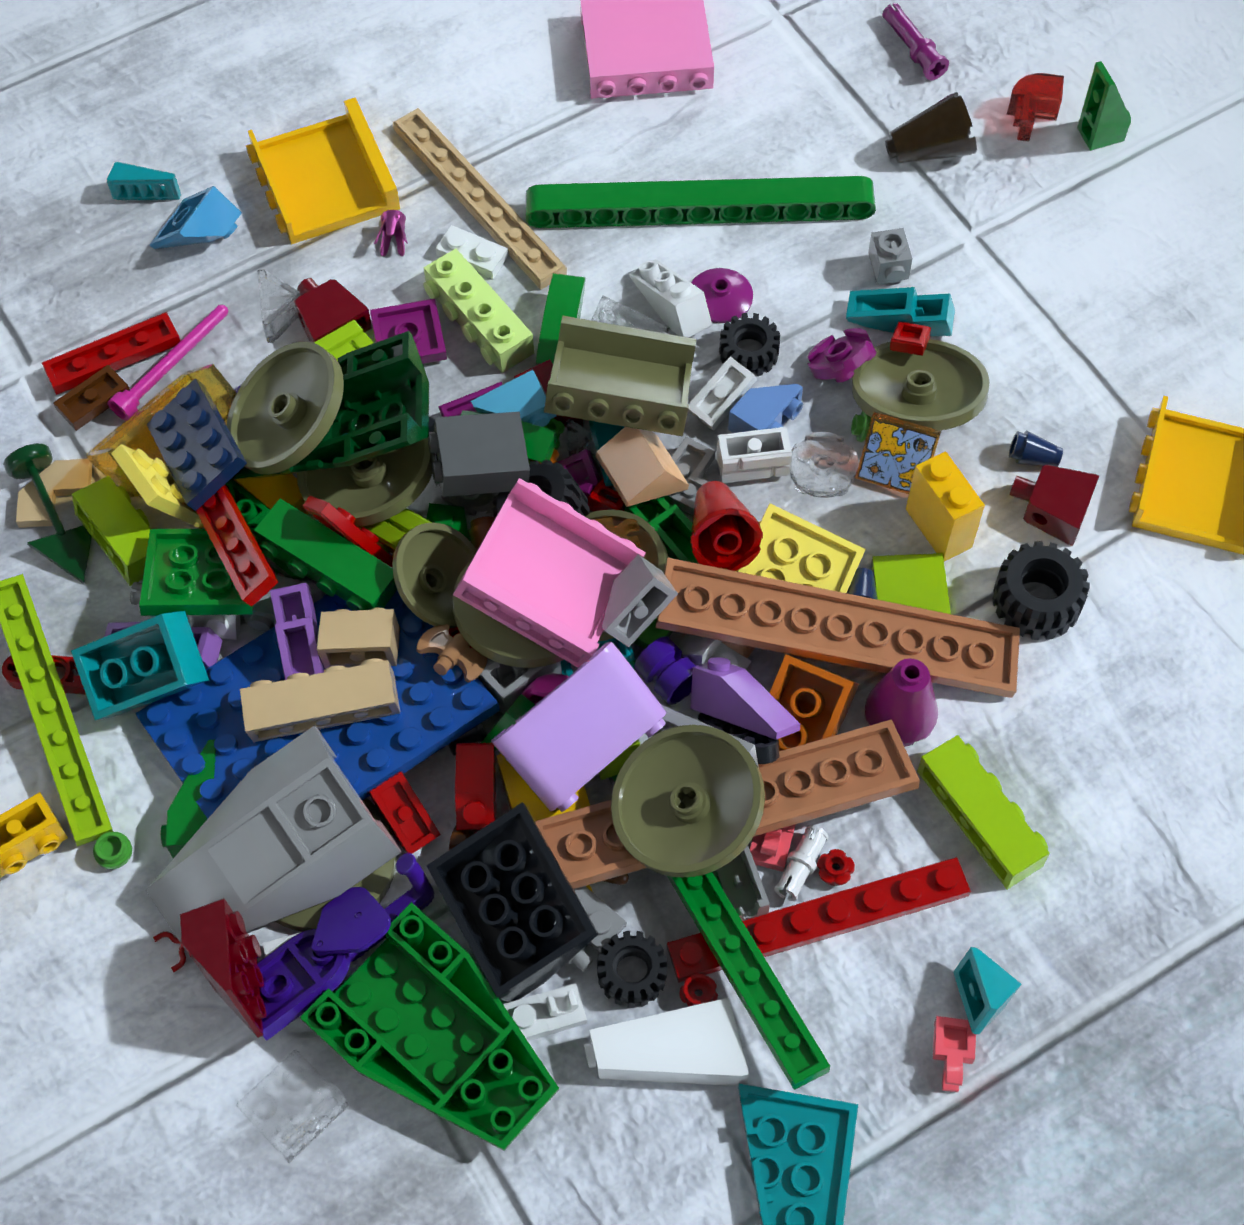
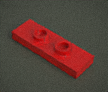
M313 496L307 498L303 507L316 520L393 568V557L377 544L379 538L366 528L361 527L359 529L353 523L356 518L340 507L336 509L329 502Z

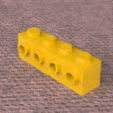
M40 792L0 815V878L6 874H14L20 871L28 861L40 854H48L56 850L61 842L68 839L54 812Z

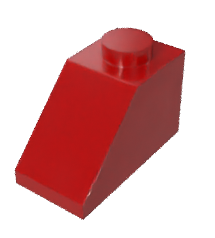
M459 743L456 745V830L482 829L496 820L495 747L493 743Z

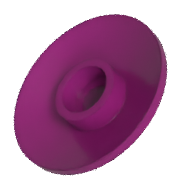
M713 268L700 273L691 282L704 291L711 322L713 323L731 322V318L734 316L740 319L742 313H747L752 305V286L737 271L727 268Z

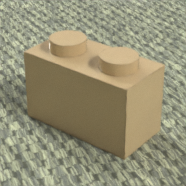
M373 608L371 610L358 611L338 609L331 612H321L317 651L324 669L331 666H345L346 668L359 666L364 660L373 658L382 659L383 661L389 660L391 666H397L400 627L394 609Z

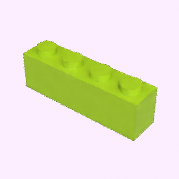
M956 735L921 757L917 772L1007 890L1044 866L1050 854L1045 839L1039 832L1032 831L1025 822V816L1021 808L1015 802H1010L1004 795L997 777L991 772L987 773L979 762V756L972 745L969 743L965 744L959 735Z

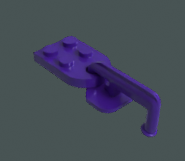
M403 854L396 863L397 872L401 875H406L412 888L385 909L367 889L352 887L324 906L317 929L297 934L257 963L264 981V986L259 988L266 1008V1018L262 1019L263 1037L266 1041L306 1012L328 988L331 991L336 989L347 975L350 963L360 958L385 939V934L388 932L391 923L411 902L421 911L432 902L435 895L434 889L413 854Z

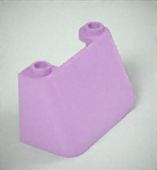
M612 642L605 643L592 654L589 662H584L522 717H519L515 721L516 724H512L507 729H504L491 740L549 811H553L556 808L561 812L565 811L578 800L579 797L576 795V792L643 734H646L649 738L666 724L662 719L667 713Z

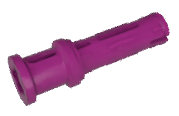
M893 3L895 10L889 4L883 10L882 17L910 49L911 60L923 68V75L928 80L932 81L940 78L948 70L949 60L937 52L936 44L932 39L924 38L898 3Z

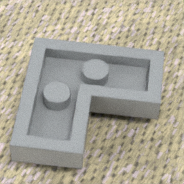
M685 437L672 455V459L689 484L688 490L663 497L669 504H676L681 510L694 516L696 493L703 484L708 482L702 479V477L714 461L715 451Z

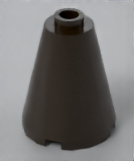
M958 92L946 96L889 132V139L885 140L889 158H896L898 163L975 154L977 151L975 136L972 138L968 136L971 134L970 127H973L964 100L961 95L958 96Z

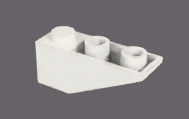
M657 259L643 262L639 265V268L628 273L631 280L666 326L678 336L689 338L712 326L704 291Z

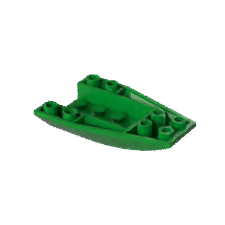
M411 902L391 923L388 932L385 934L386 940L335 993L328 988L300 1019L359 1074L505 1151L559 1091V1087L500 999L496 997L492 987L470 954Z

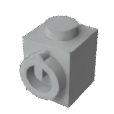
M904 228L871 232L868 254L876 283H896L909 279L913 259Z

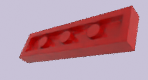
M165 312L44 361L42 365L56 395L75 388L107 365L116 371L172 348L181 340L168 313Z

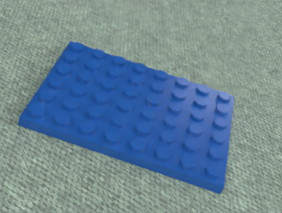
M398 590L385 605L384 609H394L400 627L397 666H391L395 675L400 714L319 729L337 756L334 759L362 801L370 796L368 794L370 789L398 771H402L403 774L500 711L498 702L478 678L471 682H466L462 669L457 665L449 669L445 675H439L433 668L434 664L438 661L439 654H420L417 652L416 648L421 636L435 626L417 617L407 607ZM326 594L322 599L314 603L318 631L321 612H331L338 609L352 611L347 606L345 600L337 595L331 597ZM275 626L205 669L209 681L154 701L135 713L182 784L188 774L196 775L204 769L205 760L200 753L208 740L215 739L214 779H208L202 783L200 787L202 797L196 801L207 819L251 769L303 734L298 733L253 742L245 732L240 689L250 687L251 683L260 680H270L272 682L285 680Z

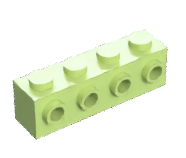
M456 248L423 267L426 281L423 283V286L431 299H437L442 304L443 311L448 319L457 321L465 338L470 343L475 342L478 345L483 358L489 365L494 364L501 373H504L534 354L532 332Z

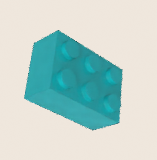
M185 611L160 614L71 650L95 720L121 715L209 681Z

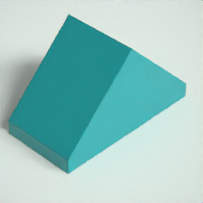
M970 947L953 971L972 1034L979 1035L1000 1014L1022 985L980 949Z

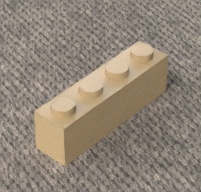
M378 658L364 660L359 666L349 668L345 666H331L326 668L323 673L313 675L295 673L288 676L287 680L278 682L260 680L251 683L250 687L240 689L245 732L253 742L303 733L314 725L319 730L400 714L394 671L389 660L383 661Z

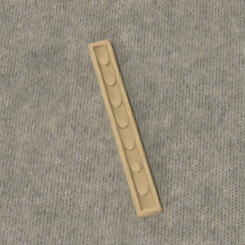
M419 108L393 122L394 131L499 245L508 248V255L540 290L550 285L553 273L567 274V267Z

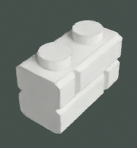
M786 427L717 435L716 456L721 482L729 483L790 475L792 451Z

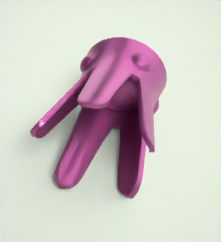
M387 210L381 214V228L374 244H377L383 231L380 248L382 256L387 255L392 236L396 238L399 255L404 256L405 254L404 241L408 244L404 230L406 216L398 210Z

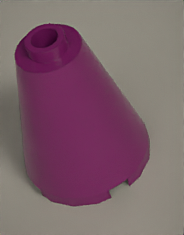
M912 658L899 661L870 691L865 703L864 716L869 725L892 719L904 747L927 738L934 729L938 719V706L930 672L923 662Z

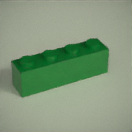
M281 498L254 529L257 543L266 557L275 560L277 557L286 563L288 569L300 578L307 576L315 581L317 587L331 597L337 595L345 600L347 606L352 611L384 608L397 591L392 567Z

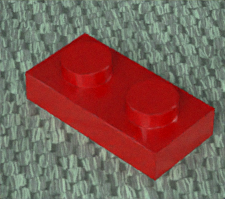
M398 771L368 791V794L405 853L413 854L441 835L402 771Z

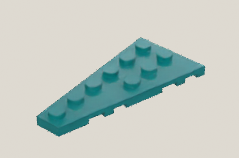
M738 1083L761 1224L843 1225L858 1104Z

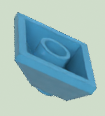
M215 186L209 187L183 199L150 243V246L153 249L208 243L221 237L226 239L236 230L237 224L235 222L242 212Z

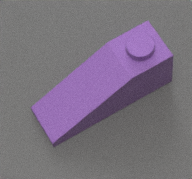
M721 657L710 658L707 663L693 667L690 709L775 740L800 731V723L746 669L732 665L729 659Z

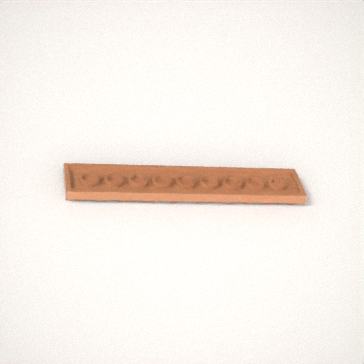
M667 558L664 574L678 595L657 616L655 628L882 673H888L899 661L912 658L923 662L927 666L932 683L1012 698L1016 693L1020 628Z
M892 719L779 751L780 756L776 761L769 764H758L764 783L765 804L761 822L754 836L918 789L920 779ZM611 800L535 821L573 889L647 868L637 861L621 843L612 820Z

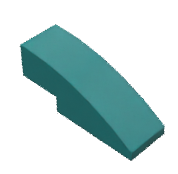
M915 287L850 291L846 319L848 322L891 333H894L898 322H906L931 327L930 336H952L955 307L950 293L917 295Z

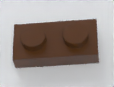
M107 365L57 399L53 404L62 417L77 431L110 408L108 401L117 392L129 391L130 389L128 384Z

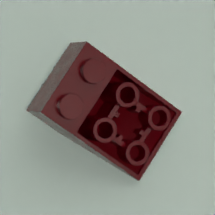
M225 899L180 914L181 944L214 991L257 1038L262 1037V1019L266 1018V1008L259 988L264 986V981L257 965V958L261 957V949L255 935H248L241 914L238 911L233 912Z

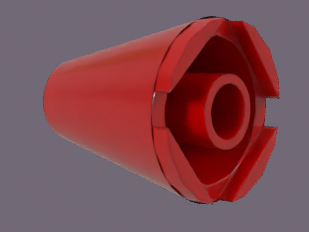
M710 481L703 484L696 493L691 533V548L699 564L722 569L727 568V570L737 571L749 565L761 550L760 544L763 539V532L759 522L726 484L720 481Z

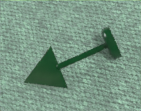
M36 443L18 448L4 460L3 465L6 473L14 479H32L56 531V534L27 542V545L84 584L92 536L84 525L65 531L39 475L52 463L53 457L49 446Z

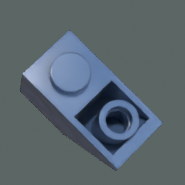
M799 384L749 389L729 411L728 430L732 433L783 427L789 419L794 420L801 412L803 402H801L803 387Z

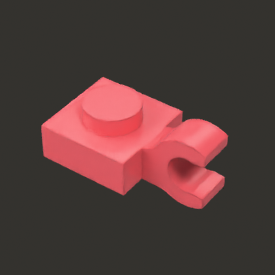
M937 1016L934 1021L933 1059L945 1061L942 1091L959 1092V1086H962L963 1063L973 1064L975 1060L976 1034H972L968 1020Z

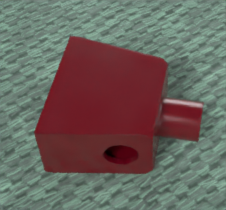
M312 278L304 279L299 283L297 291L301 296L296 298L294 303L299 321L310 342L318 341L352 320L359 324L364 333L372 329L367 306L337 280L330 279L319 286Z
M1044 465L1036 482L1016 475L1009 495L1028 502L1023 517L1026 523L1073 546L1099 475Z

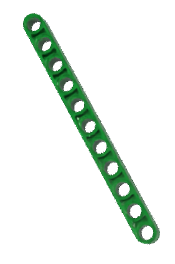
M866 176L538 184L529 187L525 194L526 222L535 228L862 220L871 217L876 211L873 181Z

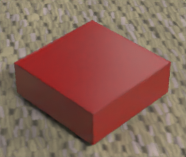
M898 322L890 341V350L923 356L930 339L931 327Z

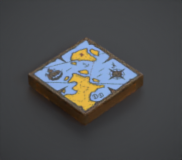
M874 412L855 479L909 494L915 466L935 456L941 431Z

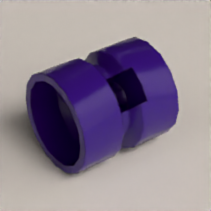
M664 636L655 640L644 649L636 659L634 669L647 683H655V692L668 705H674L691 693L693 667L696 665L689 658H682V650L669 637Z

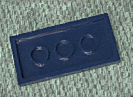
M196 378L188 386L182 388L177 396L162 410L156 412L147 423L185 503L195 511L247 464L205 385Z

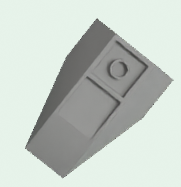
M315 725L251 769L146 889V892L180 943V914L225 899L233 912L238 911L241 914L246 932L340 896L402 852L381 820H375L335 762L334 759L337 756Z

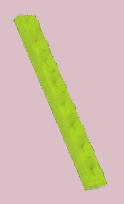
M20 574L1 580L0 624L78 847L97 840L107 832H113L24 576Z

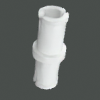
M808 825L796 850L789 853L786 860L788 865L774 888V891L783 899H785L787 893H790L788 901H796L806 878L814 873L817 867L815 861L829 838L823 829L818 827L816 834H814L815 826Z

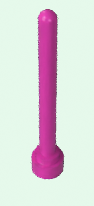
M222 304L218 305L129 391L117 392L108 401L110 409L119 418L128 421L138 411L139 400L227 316L228 308Z

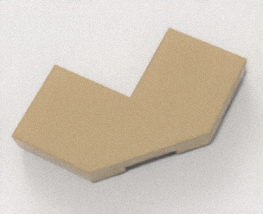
M90 458L55 460L39 474L54 507L56 496L72 495V493L91 484L92 463ZM30 481L18 492L16 512L18 527L53 526L33 481Z

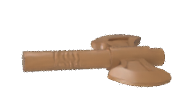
M448 624L438 625L427 630L419 639L416 650L420 654H439L438 661L433 666L436 673L445 675L449 669L457 665L462 669L466 682H471L481 675L486 667L487 657L477 652L474 648H470L469 643L461 633L456 634L454 638L450 636L448 631L450 626Z

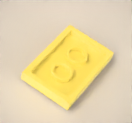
M123 444L119 445L111 453L147 505L199 529L204 528L197 512L185 503L169 468L159 458L153 460L141 449L133 450Z

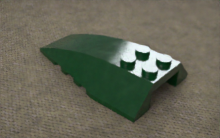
M407 331L348 352L337 359L342 369L344 381L340 408L325 437L303 460L289 469L274 474H259L243 467L231 479L261 478L318 469L345 467L403 448L429 437V380L412 334Z

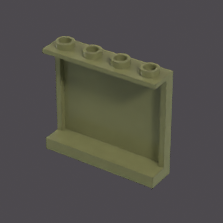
M562 316L551 378L547 387L544 413L683 437L689 405H687L697 339Z

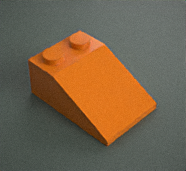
M785 654L769 693L800 723V731L778 739L779 751L837 735L859 684L794 656Z

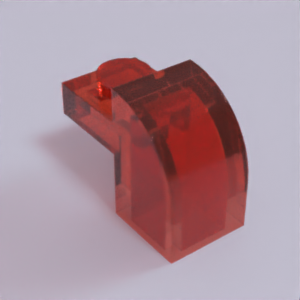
M1035 73L1021 78L1014 85L1007 115L1014 116L1013 126L1018 127L1017 140L1030 141L1035 118L1057 120L1062 102L1064 75Z

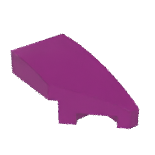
M585 449L558 461V463L568 470L588 499L591 492L600 482V478L591 451Z

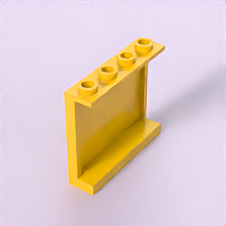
M356 97L344 101L345 115L257 142L253 131L248 130L251 143L246 145L248 156L252 164L258 163L259 167L255 168L259 183L261 187L267 185L268 191H265L267 202L271 210L277 209L278 214L275 215L278 229L281 234L287 233L291 245L381 216L387 210H400L397 187Z
M1163 395L1159 408L1152 407L1147 427L1153 429L1151 436L1146 435L1141 450V455L1147 457L1145 464H1139L1135 477V483L1140 484L1139 492H1133L1128 512L1134 513L1131 526L1244 555V428L1166 409L1168 396Z

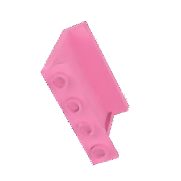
M580 0V15L584 30L591 99L713 89L714 62L703 0Z
M519 478L508 494L453 595L579 668L584 662L590 661L589 659L592 657V654L597 651L600 645L597 642L603 632L602 624L613 581L638 554L644 557L646 552L637 548L630 540L620 538L608 531L598 521L590 520L576 512L569 504L558 501L542 492L537 485L527 483Z

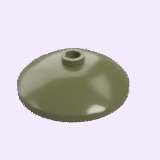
M441 523L418 525L404 534L394 552L393 576L401 598L417 617L433 626L448 624L449 628L457 627L453 613L455 584L461 571L477 552V549L469 539L458 530Z

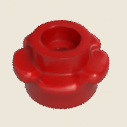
M832 849L828 854H822L817 862V867L820 869V878L831 886L846 884L851 879L850 874L855 870L852 858L847 857L846 853L839 849ZM834 864H837L839 866V869L834 870L832 866Z
M694 974L687 977L684 981V986H681L679 992L681 1001L686 1003L688 1007L718 999L715 981L704 974ZM697 990H701L703 994L701 996H697L695 992Z

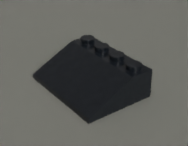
M523 802L426 865L490 986L499 999L512 1002L521 999L549 980L598 935L595 926Z

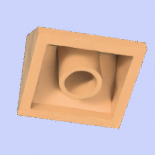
M625 427L596 452V458L626 507L688 490L689 484L658 435L652 431Z

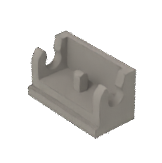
M747 845L735 859L713 871L714 876L742 921L768 914L770 907L751 851Z

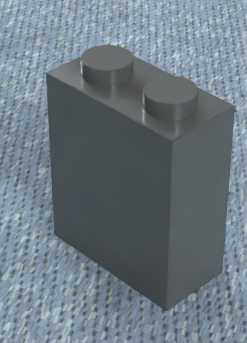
M520 412L435 417L434 432H429L428 447L430 454L436 453L437 461L432 462L434 483H440L442 497L510 492L519 478L528 483L530 467Z

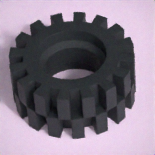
M742 313L741 320L737 316L732 317L731 323L727 321L720 333L719 354H721L720 360L722 364L731 356L750 372L756 371L757 377L763 375V369L769 372L772 369V364L776 365L780 348V332L776 331L777 326L773 322L769 325V318L766 316L759 320V314L753 313V318H748V313ZM744 339H753L760 342L762 348L756 351H746L739 348L737 343Z
M624 931L621 938H618L617 934L612 936L611 943L605 942L602 946V953L598 955L597 976L600 988L604 989V995L608 999L613 997L615 1004L620 1006L622 1002L628 1003V1008H635V1003H640L641 1007L648 1005V999L650 998L654 1001L659 996V991H663L667 978V957L664 956V949L661 944L657 946L655 938L649 935L648 939L644 938L643 932L640 931L636 932V936H630V931ZM636 956L646 963L648 970L642 980L633 983L627 982L618 975L617 966L625 957Z

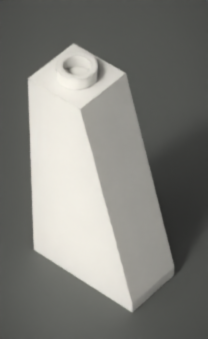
M729 997L589 1030L590 1043L584 1044L588 1067H596L599 1079L738 1086V1083L748 1084L749 1071Z

